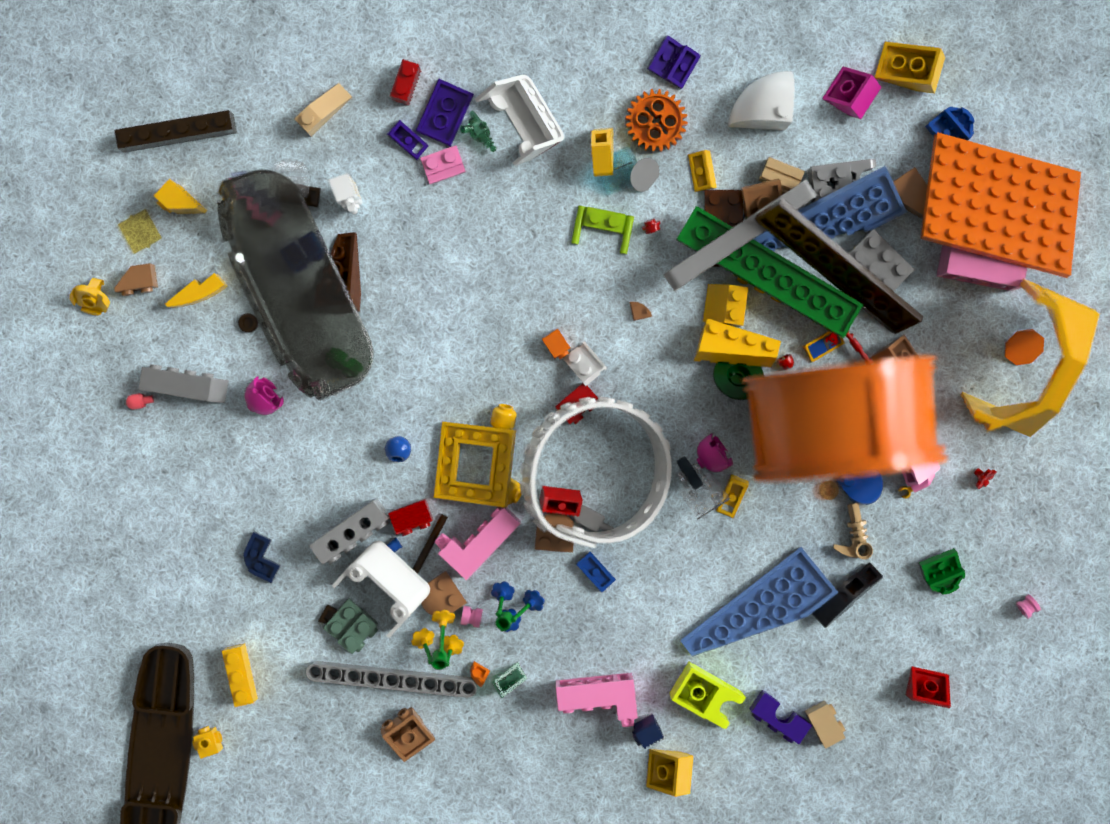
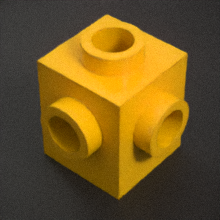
M209 726L198 729V733L193 736L192 744L194 749L198 751L200 759L217 754L223 749L221 743L223 741L220 731H217L216 727L209 728Z

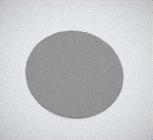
M643 158L634 165L630 176L634 189L643 192L653 185L659 177L657 162L652 158Z

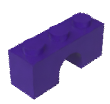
M761 690L749 708L752 712L751 716L760 722L763 719L768 723L767 727L777 733L779 730L784 734L783 738L788 742L800 744L812 727L810 722L794 711L785 720L776 718V710L780 702L764 690Z

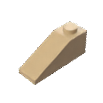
M338 83L309 104L294 119L312 137L352 96Z

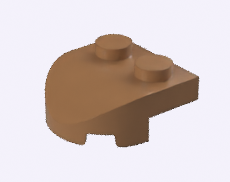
M548 512L543 515L551 527L556 528L557 524L569 527L574 526V521L565 514L562 515L560 513L558 515V513ZM536 527L535 550L573 553L574 542L562 539L548 530L543 532Z
M444 571L428 582L430 593L421 605L428 614L433 616L435 611L448 610L450 613H453L467 602L448 573Z

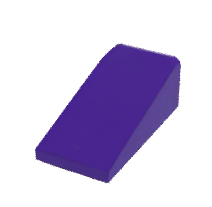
M398 120L386 134L416 160L429 146L401 120ZM418 143L422 144L421 150L415 154L412 150Z

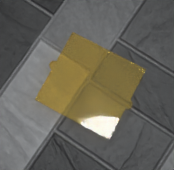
M146 209L134 216L130 215V218L118 224L134 254L146 247L150 248V245L162 239Z

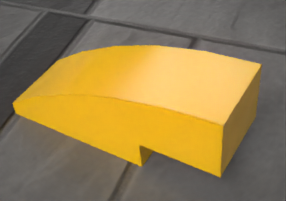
M216 273L212 274L203 283L194 279L167 301L165 305L170 308L197 304L215 296L228 286Z

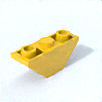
M613 127L593 129L591 131V151L594 177L613 175Z

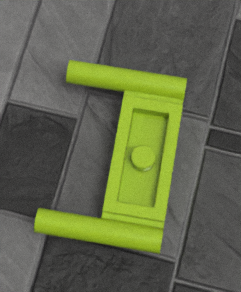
M578 205L571 243L579 244L581 228L584 226L623 234L620 253L627 254L634 216Z

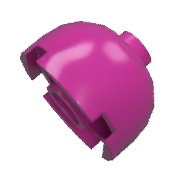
M256 377L245 389L244 397L247 407L251 412L260 415L272 414L284 404L283 396L279 398L273 391V389L277 388L270 380L264 377L262 379Z
M713 433L706 436L697 447V455L699 457L697 462L701 468L706 467L709 471L721 472L733 465L732 458L728 459L725 450L727 451V449L717 436L713 437Z

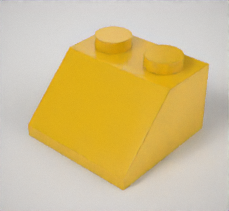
M168 179L154 195L158 200L156 203L169 213L199 214L206 213L207 211L181 185L171 179Z
M708 284L703 322H706L708 318L731 326H743L748 287Z
M649 749L646 787L674 797L690 794L693 755L681 751Z

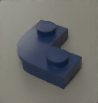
M254 531L243 553L245 564L251 574L272 583L281 565L264 557L272 539Z

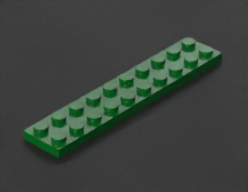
M696 206L676 241L698 252L733 227ZM754 239L717 263L720 267L842 339L845 338L863 306L862 303Z

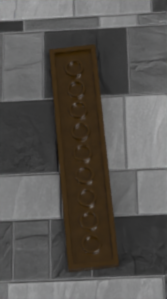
M779 199L756 215L754 219L841 292L862 303V309L890 332L897 334L922 322L923 315L784 199Z

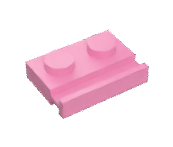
M457 145L420 158L430 185L466 172Z

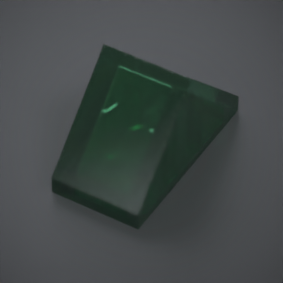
M517 662L494 675L491 682L500 698H503L523 683L527 677Z

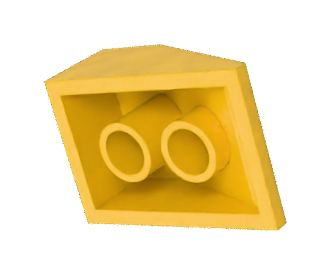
M885 41L874 78L910 90L935 94L945 56L942 48Z

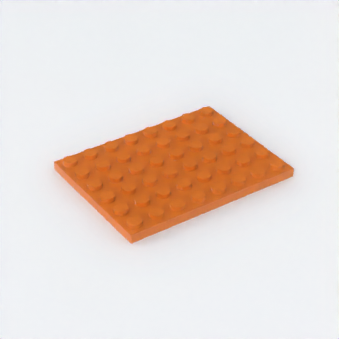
M937 132L934 135L920 239L1068 278L1071 276L1081 172Z

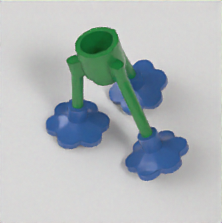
M505 581L493 584L491 595L499 601L498 610L495 613L498 618L495 624L501 632L516 631L521 622V615L527 609L531 611H541L543 609L545 600L537 590H527L525 592V597L523 598L525 606L517 613L512 608L508 611L502 610L503 601L513 598L514 587L509 586V583Z

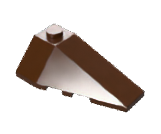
M357 233L338 234L330 253L331 259L328 267L324 268L321 284L318 283L316 288L315 308L342 314L360 312L361 283Z

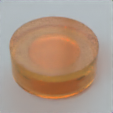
M824 481L819 486V494L824 499L832 500L839 493L838 485L833 481Z

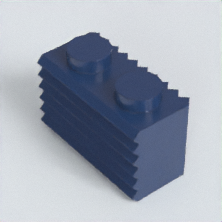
M653 714L634 723L632 734L638 746L642 745L646 749V747H650L653 743L660 742V739L663 740L662 730Z

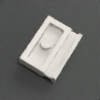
M585 341L583 345L579 348L576 347L563 358L585 386L598 377L601 371L607 369L605 364Z

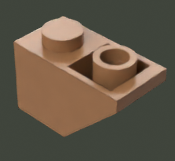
M148 263L130 266L115 286V292L122 293V296L134 295V291L141 290V293L153 292V288H158L155 265Z

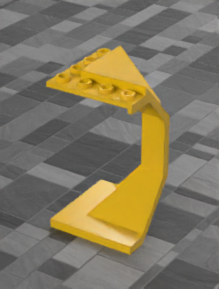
M1023 278L1020 286L1035 302L1047 307L1062 352L1060 361L1037 401L997 407L963 391L961 396L970 414L974 417L973 419L983 424L987 432L1006 426L1031 437L1060 412L1084 370L1100 313L1091 307Z

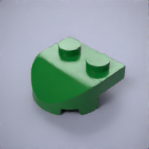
M955 548L919 562L925 582L932 591L940 592L942 595L955 592L959 589V583L962 578L965 579V570L961 566L958 552Z

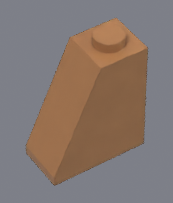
M914 167L893 181L905 209L922 218L924 215L927 184Z

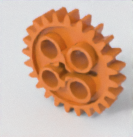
M651 89L650 95H647L644 91L643 98L637 95V103L631 102L633 109H627V112L631 115L625 117V120L630 122L625 127L631 128L627 133L628 135L634 134L632 142L639 141L637 147L644 144V151L651 147L652 153H654L655 148L662 152L663 146L669 150L670 143L676 146L677 142L675 139H682L679 133L685 134L686 130L682 126H687L688 122L683 121V119L687 118L688 115L682 114L685 106L679 107L681 100L675 102V94L668 97V91L662 95L661 89L658 90L657 94ZM653 104H661L663 110L655 111ZM646 107L650 110L651 114L645 110ZM644 115L647 117L648 122L642 124L638 121V117ZM660 118L659 124L657 122L652 123L653 119ZM665 119H673L675 125L667 126ZM662 128H663L664 130H666V131L668 132V134H665V133L663 132ZM656 130L660 133V137L652 138L650 132Z

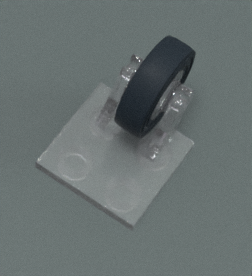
M685 456L677 461L682 471L677 476L684 485L678 492L697 520L730 500L711 471L703 473L697 462L691 465Z

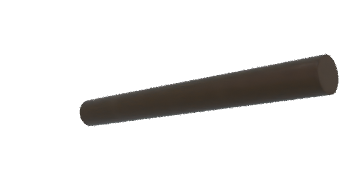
M444 514L440 515L412 568L417 574L421 570L448 518Z

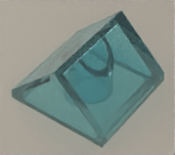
M629 146L613 152V175L600 176L607 196L632 186L630 176L634 165L637 163V159Z

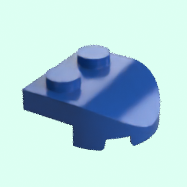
M951 106L937 115L925 127L933 137L938 132L968 141L974 134L973 124L975 121L967 109Z
M880 473L844 476L836 479L838 485L853 503L870 505L876 502L882 494L883 480Z

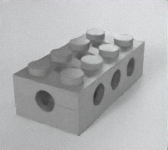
M377 498L309 545V547L322 565L326 562L330 565L342 556L340 552L344 551L346 554L356 547L357 540L363 542L373 535V529L378 531L389 523L387 521L390 518L389 514ZM365 517L371 521L370 526L365 524ZM349 529H352L354 531V537L350 536L348 532ZM333 540L338 542V548L333 545Z

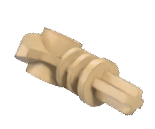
M851 503L847 506L850 517L847 527L852 528L850 534H853L851 538L852 544L849 547L834 544L833 548L846 556L865 560L873 554L872 546L866 542L868 535H865L867 528H863L867 522L861 518L859 504ZM861 545H865L866 552L860 555L858 549Z

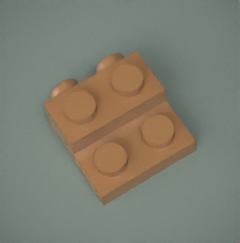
M779 178L741 188L745 220L783 195Z
M412 707L401 709L395 719L386 720L382 724V728H380L382 738L403 762L435 741L434 735L424 725L422 718Z

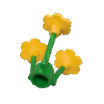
M448 610L433 612L432 621L437 622L441 629L439 649L435 650L432 656L428 646L433 643L434 632L428 631L427 628H422L412 635V645L417 646L419 649H425L428 664L432 665L436 670L449 667L450 657L454 654H461L464 642L458 636H444L447 623H453L455 619V614L450 613Z

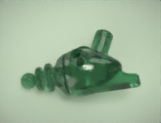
M472 110L470 112L469 125H462L460 127L461 133H470L472 139L480 143L483 142V146H486L487 149L490 148L491 152H495L496 146L493 145V138H490L491 132L487 123L482 122Z

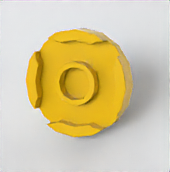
M92 278L88 285L75 286L69 296L74 306L77 303L82 307V312L90 315L99 316L102 312L106 313L110 305L108 297L101 292L104 280Z

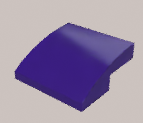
M667 35L652 58L647 70L682 89L701 55L687 45L683 46Z

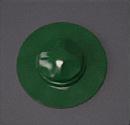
M718 361L713 370V379L717 388L724 395L735 400L749 399L748 392H744L747 383H742V379L764 376L761 366H749L743 363L729 364V362Z

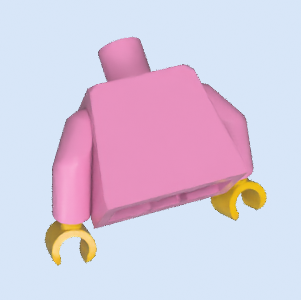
M939 463L901 470L907 486H901L898 489L899 492L904 489L907 490V494L903 495L902 498H909L911 492H918L930 486L935 473L940 469Z

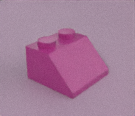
M843 66L822 99L848 116L862 119L880 91L881 86L872 74Z

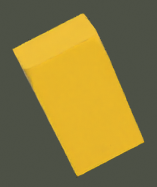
M731 474L716 511L734 518L749 486V481ZM723 504L734 507L732 513L721 509Z

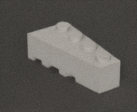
M150 364V368L142 367L138 390L210 402L225 403L229 380L213 378L214 374L202 373V376H198L196 371L185 370L184 373H180L178 368L167 367V370H161L162 366Z

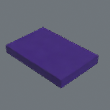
M438 79L416 132L451 147L474 94Z

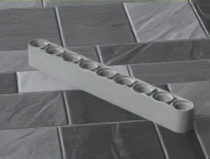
M807 180L801 182L666 272L664 277L674 291L678 290L765 232L766 229L754 220L759 212L781 198L798 210L817 197V194Z
M314 661L306 669L307 678L315 682L465 698L474 696L477 690V684L471 677L324 661ZM312 667H318L320 675L313 674ZM331 669H337L340 674L339 677L332 676ZM350 671H356L359 678L352 679ZM369 673H375L378 676V680L371 681L368 676ZM394 675L397 678V682L390 683L387 677ZM413 677L416 680V684L409 685L406 679ZM432 679L435 682V686L428 687L425 681ZM446 681H451L454 683L455 687L453 689H447L444 683ZM466 683H470L473 685L474 689L472 691H466L463 685Z

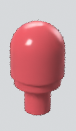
M141 393L132 394L126 399L127 407L132 410L142 409L146 407V404L154 403L153 395L144 396Z

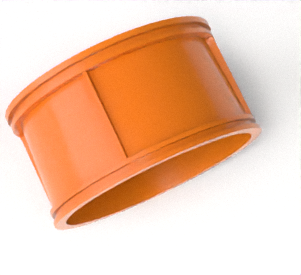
M936 356L829 367L742 379V383H747L744 392H748L756 458L753 470L757 471V473L753 474V480L770 482L844 477L910 469L947 461V454H942V451L946 450L945 445H937L932 372V370H936V365L932 366L931 361L936 360Z

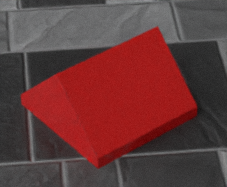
M912 666L905 695L913 701L950 709L949 674Z

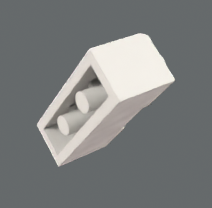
M348 173L330 179L329 182L337 203L342 205L343 209L348 210L351 214H357L360 208L359 205H362V199L356 182Z

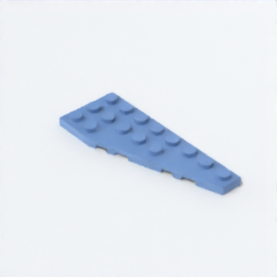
M886 166L798 210L800 214L830 239H834L835 236L841 234L852 235L855 231L864 230L866 232L873 230L907 213ZM767 230L754 238L755 241L772 251H775L777 248L786 247Z
M800 547L680 641L693 657L806 618L838 594V591L803 548Z

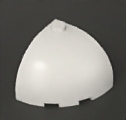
M793 72L771 73L750 84L735 102L730 113L728 127L785 131L793 122Z

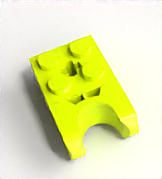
M688 661L669 692L672 701L724 729L728 728L730 722L727 716L720 712L721 705L726 701H734L741 704L746 698L739 689Z

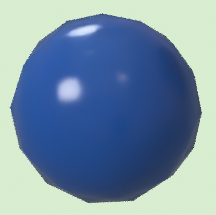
M395 436L387 441L385 455L389 460L404 462L410 456L411 444L406 438Z

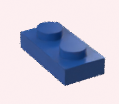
M591 551L576 563L601 592L606 590L616 580Z

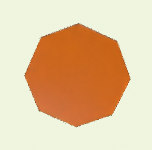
M1033 329L1017 331L1005 343V357L1016 366L1032 363L1044 351V337Z

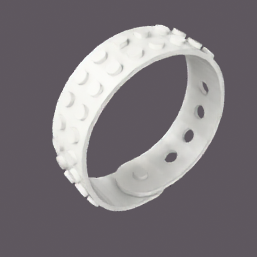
M590 397L580 398L579 402L573 404L571 402L565 403L560 406V410L555 413H549L544 418L545 421L534 429L533 437L525 447V459L520 469L522 474L520 490L521 494H524L526 501L524 507L527 513H530L535 518L533 520L534 524L543 532L548 530L562 539L596 548L597 543H612L626 540L645 529L654 520L665 502L672 471L669 451L671 450L670 444L661 433L663 430L657 422L653 423L649 419V414L641 409H632L633 405L624 401L617 400L614 403L615 399L608 397H598V400ZM612 407L630 415L646 431L654 450V479L644 504L631 519L612 530L587 532L580 527H569L557 524L556 528L551 527L540 511L535 488L538 460L542 448L551 433L566 419L587 409Z

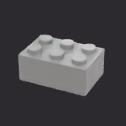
M874 229L869 231L848 252V254L893 291L915 270Z

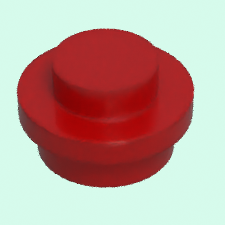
M653 218L645 221V225L642 226V230H645L646 234H650L660 230L659 225L661 223Z

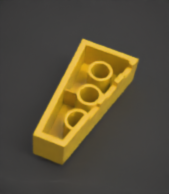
M707 318L701 331L694 361L706 360L710 361V363H718L719 361L729 362V364L743 363L749 366L772 367L777 359L781 341Z

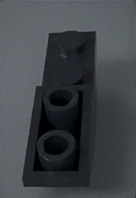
M868 563L858 573H854L836 589L838 594L814 611L812 615L824 628H827L853 606L855 601L883 578V575L871 563Z

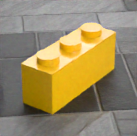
M246 644L226 647L222 650L234 707L252 704L258 697Z

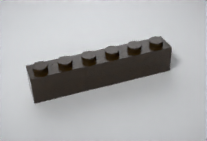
M230 110L114 130L117 148L124 153L237 133L234 114Z

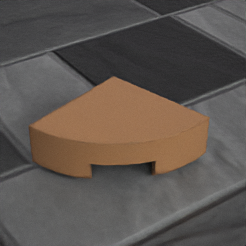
M629 302L633 321L652 317L650 310L645 305L639 302Z

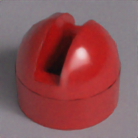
M787 354L777 360L779 366L784 370L791 369L794 366V359L791 354Z

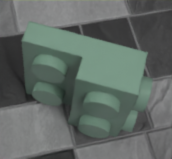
M348 598L323 626V629L336 638L341 646L353 654L355 651L360 652L365 646L363 641L368 636L372 638L378 631L376 628L378 622Z

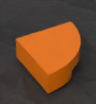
M474 661L470 668L471 677L478 686L482 687L490 670Z

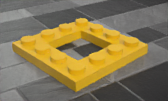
M442 421L434 498L508 507L516 430ZM460 443L493 447L489 485L456 481Z

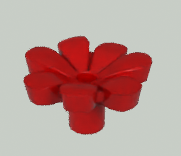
M977 468L974 471V474L978 477L976 487L978 489H981L983 485L986 487L990 483L988 480H991L997 471L988 469L983 472L980 468Z

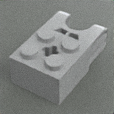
M866 159L811 166L807 170L808 181L817 194V197L811 200V203L860 179L862 172L875 168L876 160ZM831 181L834 184L833 189L827 185L828 182Z

